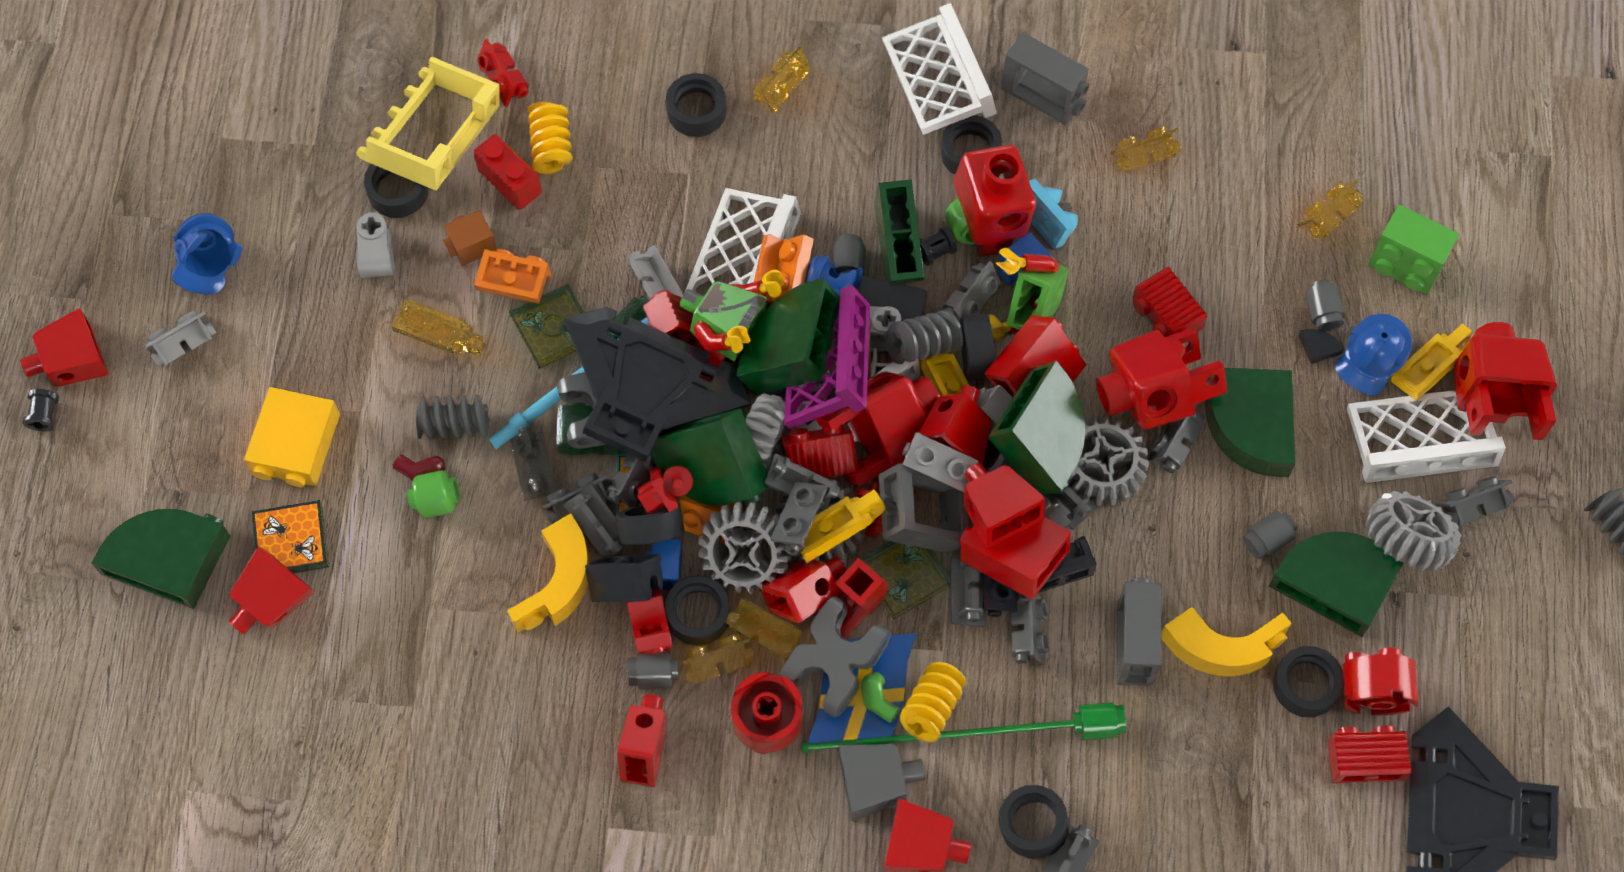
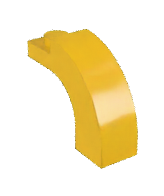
M572 514L541 530L544 542L556 561L555 571L545 588L507 610L517 632L536 628L544 621V617L548 615L553 624L557 626L572 614L586 592L588 581L584 565L590 563L583 533Z
M1191 607L1163 627L1161 639L1174 655L1198 671L1215 676H1239L1252 673L1267 665L1273 655L1271 651L1287 640L1288 637L1285 634L1292 623L1284 613H1281L1254 633L1244 637L1233 638L1213 631L1194 608Z

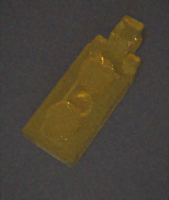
M410 299L404 301L391 326L394 332L459 355L464 350L481 356L486 346L483 336L472 333L473 327L466 324L464 319Z

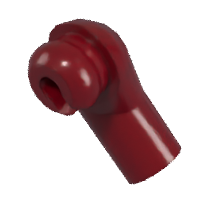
M401 454L393 463V469L412 481L418 475L445 470L446 468L445 461L439 456L426 458L415 463Z

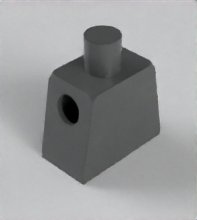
M897 745L839 746L840 764L852 821L897 806L899 799L907 801L906 784L925 780L922 759L901 762Z

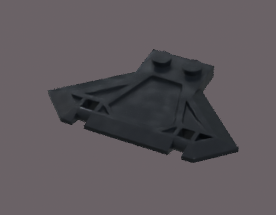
M609 307L564 318V323L597 400L582 432L593 439L646 462L661 431L747 407L751 404L741 380L737 377L735 366L730 362L723 360L719 367L707 362L710 353L631 317L626 325L614 320L618 311ZM609 332L611 334H614L618 336L619 339L616 340L612 337L607 336V333ZM700 375L712 379V383L699 378Z
M1449 706L1412 735L1411 748L1422 750V761H1411L1407 853L1418 855V867L1407 866L1406 872H1497L1515 856L1554 861L1558 858L1559 786L1518 782ZM1437 752L1445 753V763L1437 762ZM1433 857L1441 858V869L1433 868Z

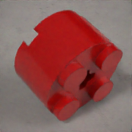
M1390 647L1380 649L1379 654L1366 655L1362 652H1352L1345 655L1343 679L1346 710L1361 714L1360 708L1371 709V715L1386 716L1411 711L1410 704L1416 708L1419 706L1416 662L1412 658L1402 656L1401 649Z
M759 672L748 676L737 686L731 702V716L733 728L739 740L759 754L780 751L794 742L802 729L803 705L801 694L790 679L782 675L769 674V672ZM766 708L768 712L773 711V715H761V710Z

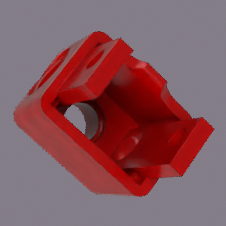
M1004 145L965 153L953 178V184L973 242L978 244L976 249L979 257L998 254L1001 249L1010 247L1015 238L1024 237L1028 234L1036 208V199L1016 146ZM1000 174H1003L1004 179L999 178Z
M1492 322L1479 327L1453 367L1457 408L1460 411L1467 412L1471 434L1481 435L1489 422L1505 423L1510 417L1522 416L1529 419L1533 440H1543L1557 421L1551 398L1552 393L1557 388V383L1545 344L1538 339L1517 338L1513 326L1509 323Z
M1194 327L1164 337L1156 329L1114 346L1109 351L1112 373L1096 378L1095 381L1097 393L1106 414L1113 416L1128 410L1143 429H1151L1195 415L1194 404L1227 393L1224 365L1220 360L1188 371L1186 364L1201 360L1198 332ZM1189 342L1186 347L1183 346V343ZM1214 375L1212 380L1206 381L1209 376Z
M888 371L881 372L867 379V404L865 409L854 412L849 406L816 418L819 426L834 430L844 423L848 424L853 433L854 441L861 443L868 454L866 458L857 462V472L843 474L845 481L860 487L882 472L899 463L903 464L906 457L902 455L905 445L908 442L912 443L915 433H919L936 399L940 397L938 390L928 378L921 376L912 382L908 377Z

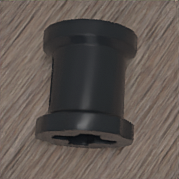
M945 226L939 228L938 233L924 240L919 238L922 262L927 267L933 264L934 259L946 253L952 255L957 252L955 239Z
M46 389L29 390L27 397L30 400L28 415L23 418L22 424L35 431L46 432L53 430L54 405L59 402V395Z

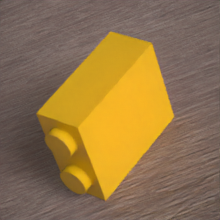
M269 387L244 458L252 475L267 481L272 480V477L282 479L294 487L302 488L304 485L316 487L340 417V412L334 400Z

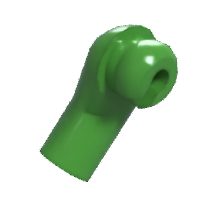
M872 672L866 675L861 682L864 705L868 710L892 723L898 716L900 708L884 699L883 684L885 683V678L881 673Z

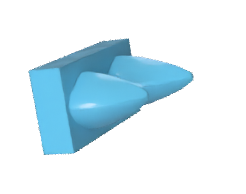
M1033 179L1029 182L1036 199V208L1031 224L1055 250L1064 245L1069 235L1077 227L1078 215L1063 211L1059 207L1058 203L1062 196V190L1042 187L1036 179Z

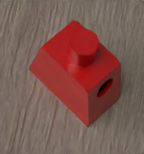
M81 308L72 311L35 332L32 338L38 353L20 359L23 371L28 378L45 372L53 385L58 387L109 374L91 324Z
M964 385L958 394L944 395L937 398L919 434L974 458L983 465L991 420L977 405L981 394L980 391L973 386Z
M976 463L966 470L964 476L969 483L964 487V506L987 549L1044 519L1045 498L1009 466L1003 465L988 473L981 463Z
M258 547L229 594L241 607L228 622L243 635L249 631L257 620L266 627L273 628L315 593V590L266 549Z
M837 556L824 563L817 560L806 563L805 560H801L788 566L785 574L777 573L776 578L772 582L764 580L762 585L764 592L760 588L759 590L771 614L800 623L822 608L830 598L839 595V589L835 584V580L840 578L846 572V569Z
M644 695L641 706L632 705L629 707L617 750L619 776L622 782L655 787L667 732L666 712L662 710L664 701L659 696Z
M899 799L884 872H943L946 860L968 864L972 843L951 838L954 823L952 819L906 800Z

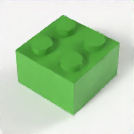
M1399 204L1382 233L1368 266L1374 268L1376 272L1383 276L1392 277L1404 283L1413 291H1420L1428 295L1460 234Z

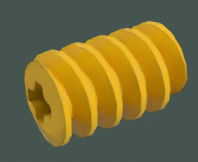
M550 102L534 103L528 106L530 145L532 147L531 157L533 159L532 168L541 174H554L561 171L563 165L570 163L573 158L572 154L568 152L572 147L570 141H568L571 134L567 129L570 122L566 118L569 111L563 105Z
M933 662L926 666L923 675L920 677L917 686L913 689L912 695L907 700L906 706L900 714L903 727L913 737L927 743L938 741L940 731L946 725L945 721L949 720L951 710L955 709L957 700L960 699L963 693L962 687L967 685L966 678L961 671L945 662Z

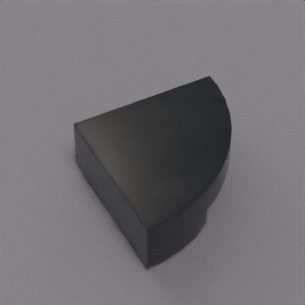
M1304 329L1299 332L1298 336L1311 364L1342 355L1344 351L1340 342L1327 332L1317 329Z

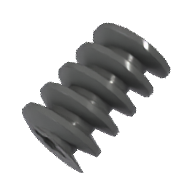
M947 310L930 313L925 316H917L914 319L910 318L893 322L886 332L887 351L892 360L897 364H903L905 360L907 362H914L917 358L926 359L928 355L932 357L937 356L939 353L946 354L950 350L958 351L963 344L961 325L957 318Z
M462 395L459 405H455L452 396H448L446 405H442L439 396H435L432 406H428L425 396L421 397L416 411L418 439H421L424 431L428 439H433L436 436L437 430L442 438H448L451 429L456 438L462 437L464 429L469 437H475L478 428L481 435L487 437L489 430L487 404L482 403L479 395H475L473 404H469L466 395Z
M1624 488L1606 492L1584 509L1586 512L1595 510L1591 516L1593 522L1605 520L1600 527L1602 533L1614 531L1609 538L1611 544L1623 542L1618 549L1620 555H1624V501L1620 500L1624 493Z

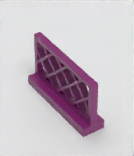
M853 285L840 289L839 317L835 321L832 337L833 341L838 336V342L831 351L828 350L825 373L822 376V381L825 383L814 396L810 393L819 381L804 383L801 388H798V386L786 388L784 424L790 429L846 406H849L854 412L866 408L870 304ZM837 361V368L829 377L826 376V372ZM835 387V393L837 394V396L835 398L823 402L825 398L828 396V394ZM805 399L810 401L802 411L797 412V409Z

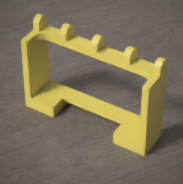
M431 57L428 61L429 68L422 67L418 73L420 78L424 80L419 88L411 85L407 86L404 94L409 98L408 102L402 109L392 106L388 111V115L394 120L386 130L375 127L371 132L372 137L369 136L366 140V147L361 146L356 154L366 162L437 191L499 108L500 97L499 84ZM435 85L471 99L472 113L448 145L439 143L427 160L389 145Z

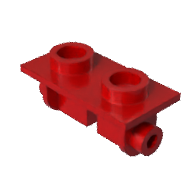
M484 39L477 59L479 68L485 72L490 81L499 84V97L504 106L508 107L511 97L523 98L529 93V85L519 69L508 71L509 69H514L516 64L508 53L507 48L498 42L491 45L488 39Z

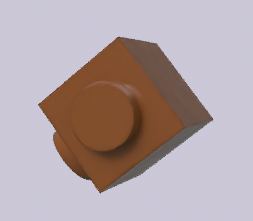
M480 210L467 216H458L449 224L444 225L448 237L443 240L445 248L451 258L457 256L461 266L482 258L484 249L490 251L497 249L494 236Z

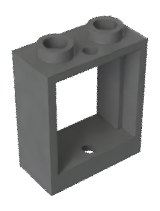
M1022 32L1005 56L1001 89L1062 124L1067 125L1073 116L1078 117L1086 105V100L1083 98L1090 85L1087 83L1089 69Z
M902 463L879 474L880 498L886 507L881 514L883 540L944 553H950L961 547L959 545L960 537L964 530L969 527L968 513L964 506V492L913 470ZM913 487L939 493L942 529L915 523Z
M1135 578L1130 580V582L1125 581L1117 603V685L1152 686L1161 667V583H1152L1151 580L1146 578Z

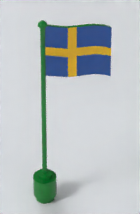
M918 633L891 635L886 649L874 667L868 670L854 669L853 672L859 680V690L845 711L835 718L828 715L823 708V700L830 687L829 676L823 672L819 709L808 743L807 740L801 743V751L808 754L809 750L839 748L842 745H877L921 741L911 734L893 736L904 703L908 660ZM861 638L846 639V641L853 642L860 640ZM872 672L881 673L885 678V683L883 684L884 699L900 708L898 716L892 723L868 710L864 705L861 682L866 675ZM1114 702L1079 705V712L1073 713V720L940 732L939 739L1074 727L1075 734H1081L1083 741L1117 738L1118 734L1126 733V718L1123 705H1114Z

